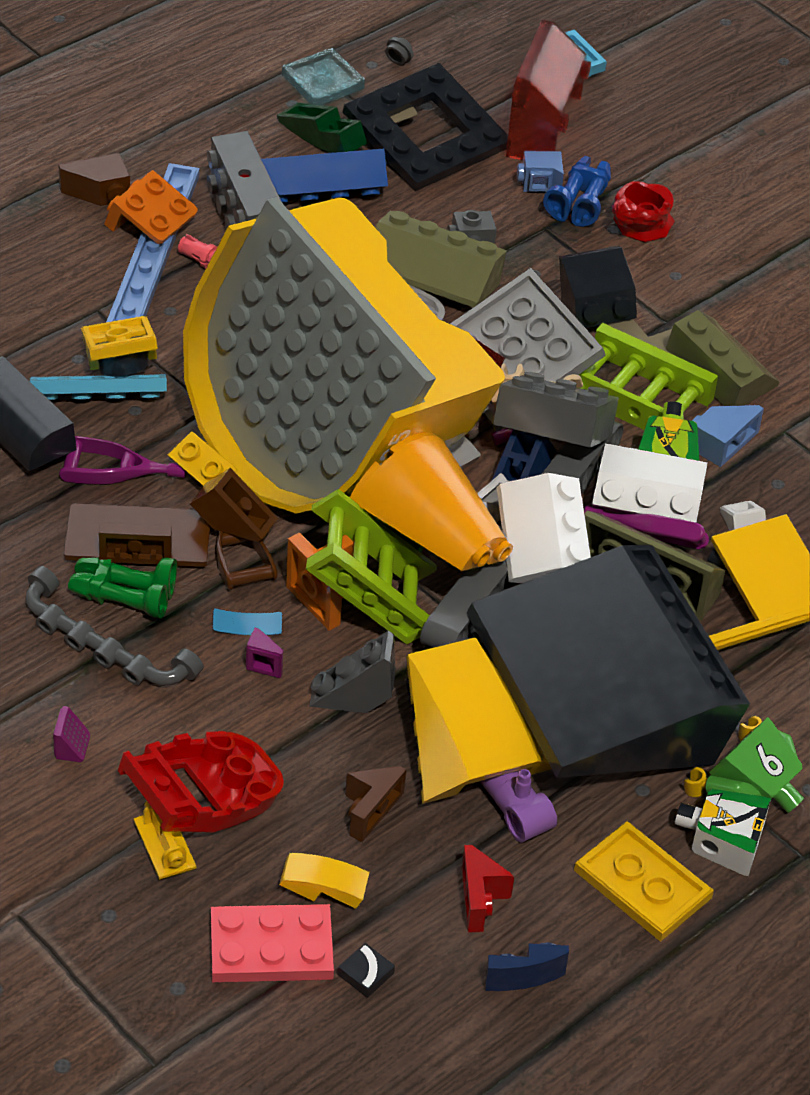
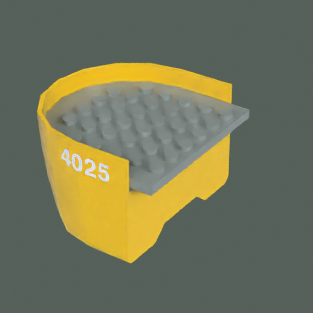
M276 197L266 200L257 219L229 225L195 289L183 329L184 381L201 434L210 447L237 468L236 474L263 503L293 513L312 510L313 504L337 489L350 497L357 483L376 461L381 465L384 460H387L392 455L389 452V448L413 434L432 432L440 437L450 449L473 429L505 379L502 369L469 332L439 320L387 261V240L356 205L345 198H335L288 210Z

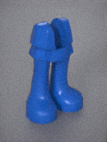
M583 156L568 172L569 178L565 187L554 185L546 191L543 204L547 212L554 219L563 222L568 218L572 208V223L579 227L588 226L597 221L601 213V204L598 196L603 193L608 182L611 180V167L608 162L601 161L596 169L590 167L591 157ZM579 190L585 192L583 195L579 196L576 202L574 203V200Z

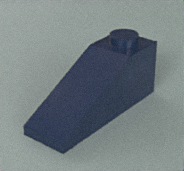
M513 429L492 480L500 473L509 482L541 475L551 463L556 452L549 438ZM501 520L497 522V525L501 526Z

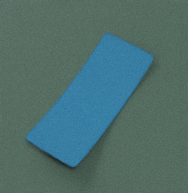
M220 609L213 610V630L251 635L256 627L266 635L282 633L281 612L241 613Z

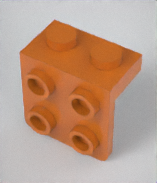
M152 170L142 179H137L133 182L126 192L121 196H116L107 207L109 213L104 225L114 232L129 220L155 243L162 244L194 218L198 209L178 190Z

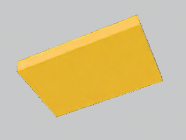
M628 821L579 859L574 867V871L660 942L711 900L714 892L711 887Z

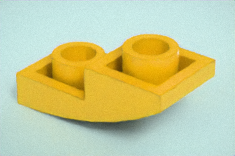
M289 853L279 885L312 901H315L322 892L356 909L364 898L369 872L357 866L328 857L304 853Z

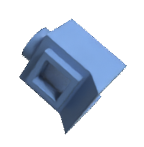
M524 151L523 163H518L517 182H522L523 192H546L550 187L562 185L564 172L560 151Z

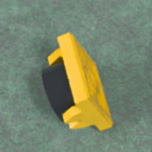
M147 316L89 325L81 328L90 370L99 369L101 374L107 376H125L144 370L148 366V360L157 359V340Z

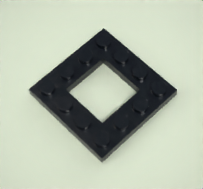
M440 63L345 103L342 112L348 119L361 121L366 139L375 149H384L386 161L415 192L509 149L512 143V138ZM429 101H433L463 134L422 152L390 117L408 108H416Z

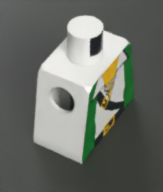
M711 789L708 791L703 808L681 802L675 824L696 830L692 850L695 854L739 874L749 876L771 798Z

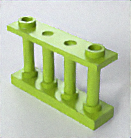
M602 323L596 329L595 339L603 347L606 356L579 374L583 382V387H580V389L588 390V387H600L609 390L608 395L619 397L615 417L645 430L649 416H663L664 408L652 403V401L664 387L681 394L676 402L684 405V412L693 401L708 407L714 400L718 380L717 374L607 324ZM606 361L623 368L611 383L594 376ZM635 374L652 381L640 396L623 389Z
M339 489L313 504L312 511L329 523L327 547L307 558L306 570L386 630L393 633L394 636L406 645L420 638L423 626L430 615L416 605L418 581L435 572L437 565L372 514L362 509L359 504ZM343 535H347L354 542L353 556L342 549ZM368 554L379 562L378 575L367 568ZM393 573L403 580V594L392 587Z

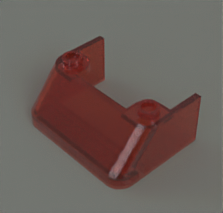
M542 19L516 77L512 94L506 157L523 161L524 151H556L560 132L565 133L568 127L569 115L565 114L568 99L581 100L584 79H588L591 62L587 61V54L555 22Z

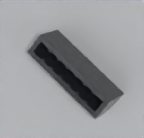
M0 356V443L28 471L77 450L73 422L9 361Z

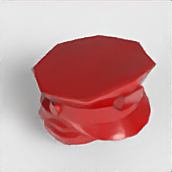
M632 181L625 184L614 198L615 202L612 205L613 219L622 235L643 242L667 237L675 222L670 215L674 203L673 194L667 187L660 184Z

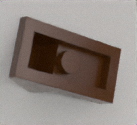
M394 766L347 774L345 795L354 801L348 813L350 818L349 836L363 842L400 799L405 790V768Z

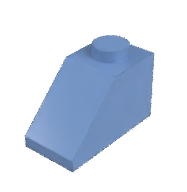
M759 405L712 406L703 415H697L692 421L697 423L699 455L722 467L759 433L764 408Z

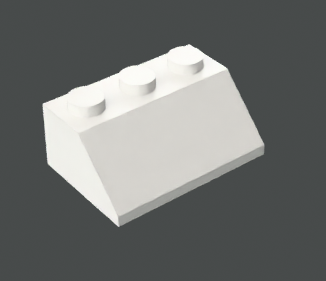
M605 443L592 507L604 509V512L614 514H655L697 522L707 462Z
M545 473L502 483L497 486L502 532L507 541L513 545L512 553L506 559L509 582L522 584L591 558L579 478Z

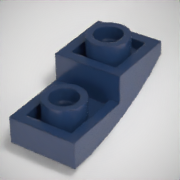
M549 942L540 944L529 943L527 957L515 956L513 954L488 955L485 991L526 989L543 985L564 976L569 956V945H556Z

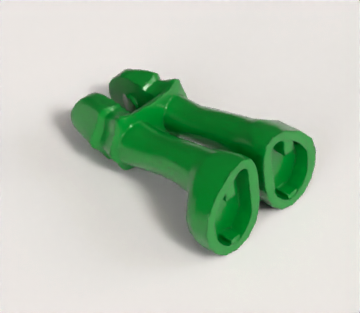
M169 557L162 558L154 571L144 572L113 563L111 559L80 558L75 565V573L70 576L68 589L84 599L90 601L94 599L99 604H103L105 600H113L144 611L151 617L162 618L167 612L168 600H171L177 578V560ZM116 584H122V585L130 586V587L137 588V589L127 588V587L119 586V585H116Z

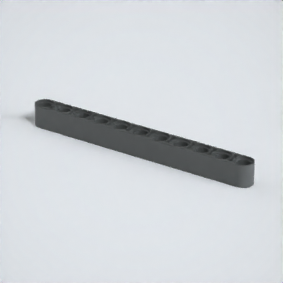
M614 421L612 437L591 448L566 442L542 474L553 473L579 478L582 494L599 472L605 443L619 445L624 430L623 424ZM506 560L493 564L486 563L482 567L477 566L476 568L465 570L428 617L421 632L420 643L434 648L471 639L477 632L467 615L471 603L509 589L514 583L509 582Z

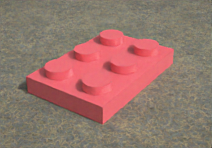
M330 904L211 907L212 983L333 980L334 964Z

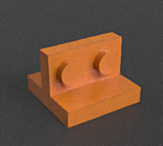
M299 532L288 538L286 587L330 631L341 624V607L344 597L306 570L307 558L327 547V545L316 549ZM344 535L342 537V549L353 556L354 542L347 535Z

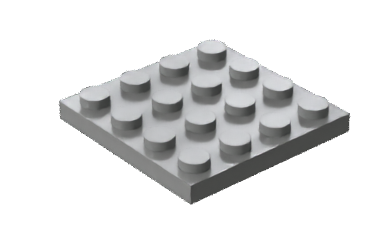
M531 268L451 323V325L469 332L498 366L501 363H505L508 375L515 373L517 365L522 364L525 372L539 373L544 375V380L556 382L557 379H563L568 375H579L606 356L603 347ZM489 403L482 415L496 431H499L503 427L493 424L496 410L494 405Z

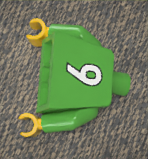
M753 716L748 719V726L744 723L739 724L738 738L741 742L709 771L711 775L706 778V773L702 768L695 767L690 771L691 780H684V791L690 797H700L711 789L774 798L787 813L791 812L804 799L789 783L802 770V763L798 759L792 737L778 730L768 717L762 722L759 717Z

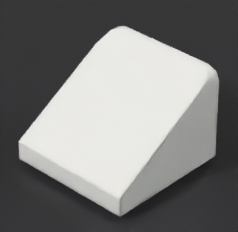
M752 501L720 507V513L729 531L766 520L765 509Z

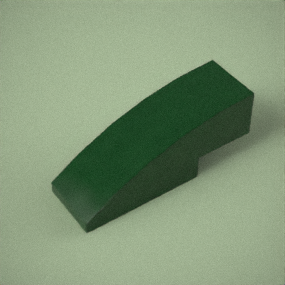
M296 103L276 115L278 121L298 137L330 153L355 151L367 143L361 121L340 118L337 107Z

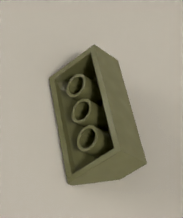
M390 210L378 221L375 227L387 240V261L408 285L471 307H475L484 301L500 285L507 250L498 248L492 242L469 238L463 232L440 228L434 222L411 218L402 211Z
M588 510L584 513L591 557L625 545H653L699 620H703L721 594L725 575L724 569L600 513Z

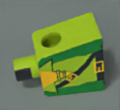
M679 402L664 403L662 417L649 416L638 450L699 461L697 423L695 421L683 420V404Z

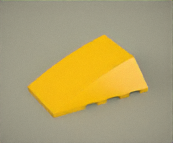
M476 637L410 653L406 656L411 704H414L415 721L413 722L414 733L417 736L419 756L417 758L418 769L422 775V804L457 795L465 785L523 769L530 771L531 775L552 769L500 673Z

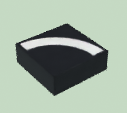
M364 943L338 966V975L367 998L395 972V965L367 943Z

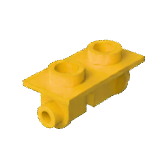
M192 431L167 454L168 457L203 486L230 467L235 473L238 471L237 468Z
M146 801L143 816L133 819L159 880L196 869V864L182 833L178 831H163L161 829L163 821Z

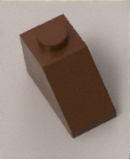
M119 153L58 165L61 193L99 206L109 205L116 196H121L130 187V174Z
M231 467L208 481L190 503L214 530L255 542L261 541L278 519Z

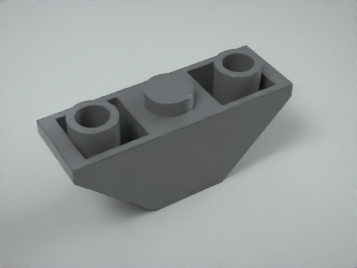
M387 631L376 639L369 640L353 654L344 656L339 663L325 672L318 673L311 683L312 692L309 707L368 713L392 698L396 670L394 634Z

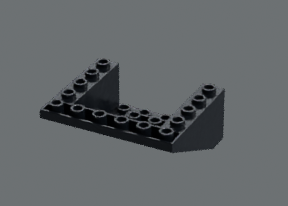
M625 545L474 601L467 611V615L557 778L714 765L750 705L744 692L653 545Z

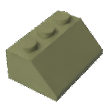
M697 310L674 323L666 350L681 359L717 374L718 380L714 397L724 406H745L779 385L780 381L709 315Z

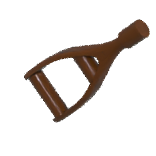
M218 531L216 541L217 561L222 579L228 590H232L234 586L266 579H272L273 581L277 579L276 565L262 540L255 542ZM247 542L264 563L263 566L230 573L223 556L222 547Z

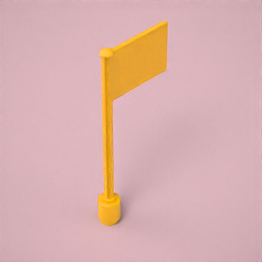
M787 514L711 537L713 546L756 620L709 635L717 650L810 621V553Z

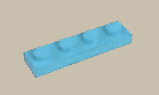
M166 374L30 378V382L49 400L58 399V394L71 393L72 399L92 398V393H106V398H125L126 392H139L142 398L160 397V392L167 391Z

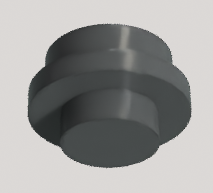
M391 37L388 40L385 53L393 63L403 65L413 58L412 46L406 39Z

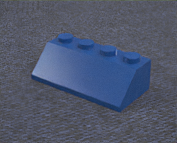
M384 149L261 159L282 203H287L288 197L300 196L301 202L319 200L318 195L330 194L331 199L349 197V192L361 191V196L379 195L380 189L388 186Z

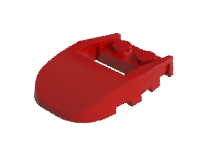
M226 731L206 732L205 737L201 739H191L188 733L175 735L173 742L164 745L159 741L147 744L142 755L133 756L130 751L124 752L118 768L119 774L128 775L163 821L161 824L163 831L216 832L238 825L269 809L284 785L281 771L257 743L243 735ZM184 768L217 811H213L210 806L202 807L174 770Z

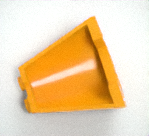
M432 432L413 434L389 448V452L392 455L387 460H384L381 465L375 461L350 495V498L359 504L362 509L461 571L476 568L477 566L482 567L486 563L503 562L512 553L513 545L507 541L445 442Z

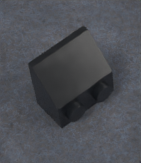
M621 246L559 256L561 302L585 328L598 326L602 323L609 324L637 318L636 287Z

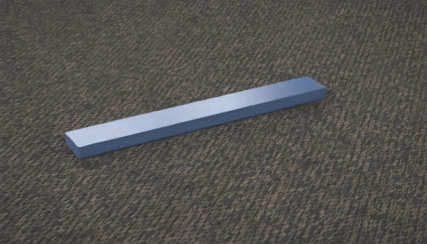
M169 163L163 179L190 201L199 179V168ZM178 231L162 244L155 243L145 233H141L106 322L140 316L146 317Z

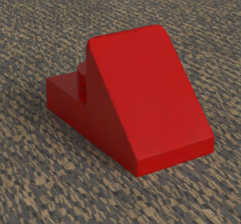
M464 845L461 870L468 932H484L485 917L492 916V899H510L512 897L514 876L473 845Z

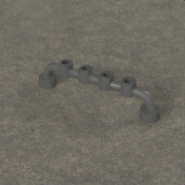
M38 566L28 576L30 586L26 592V603L28 608L38 616L36 619L38 627L49 635L53 634L57 628L66 632L67 634L64 636V639L75 651H81L86 645L96 650L93 653L94 659L105 668H110L115 662L125 667L122 670L123 676L130 683L139 685L146 679L158 685H172L184 678L194 680L203 670L204 665L201 659L194 652L185 648L181 649L171 660L172 670L161 671L155 668L148 658L141 654L135 656L129 653L112 637L105 639L95 633L94 629L85 621L80 620L76 622L66 616L59 606L43 603L40 600V596L49 597L59 587V580L51 570L44 566Z

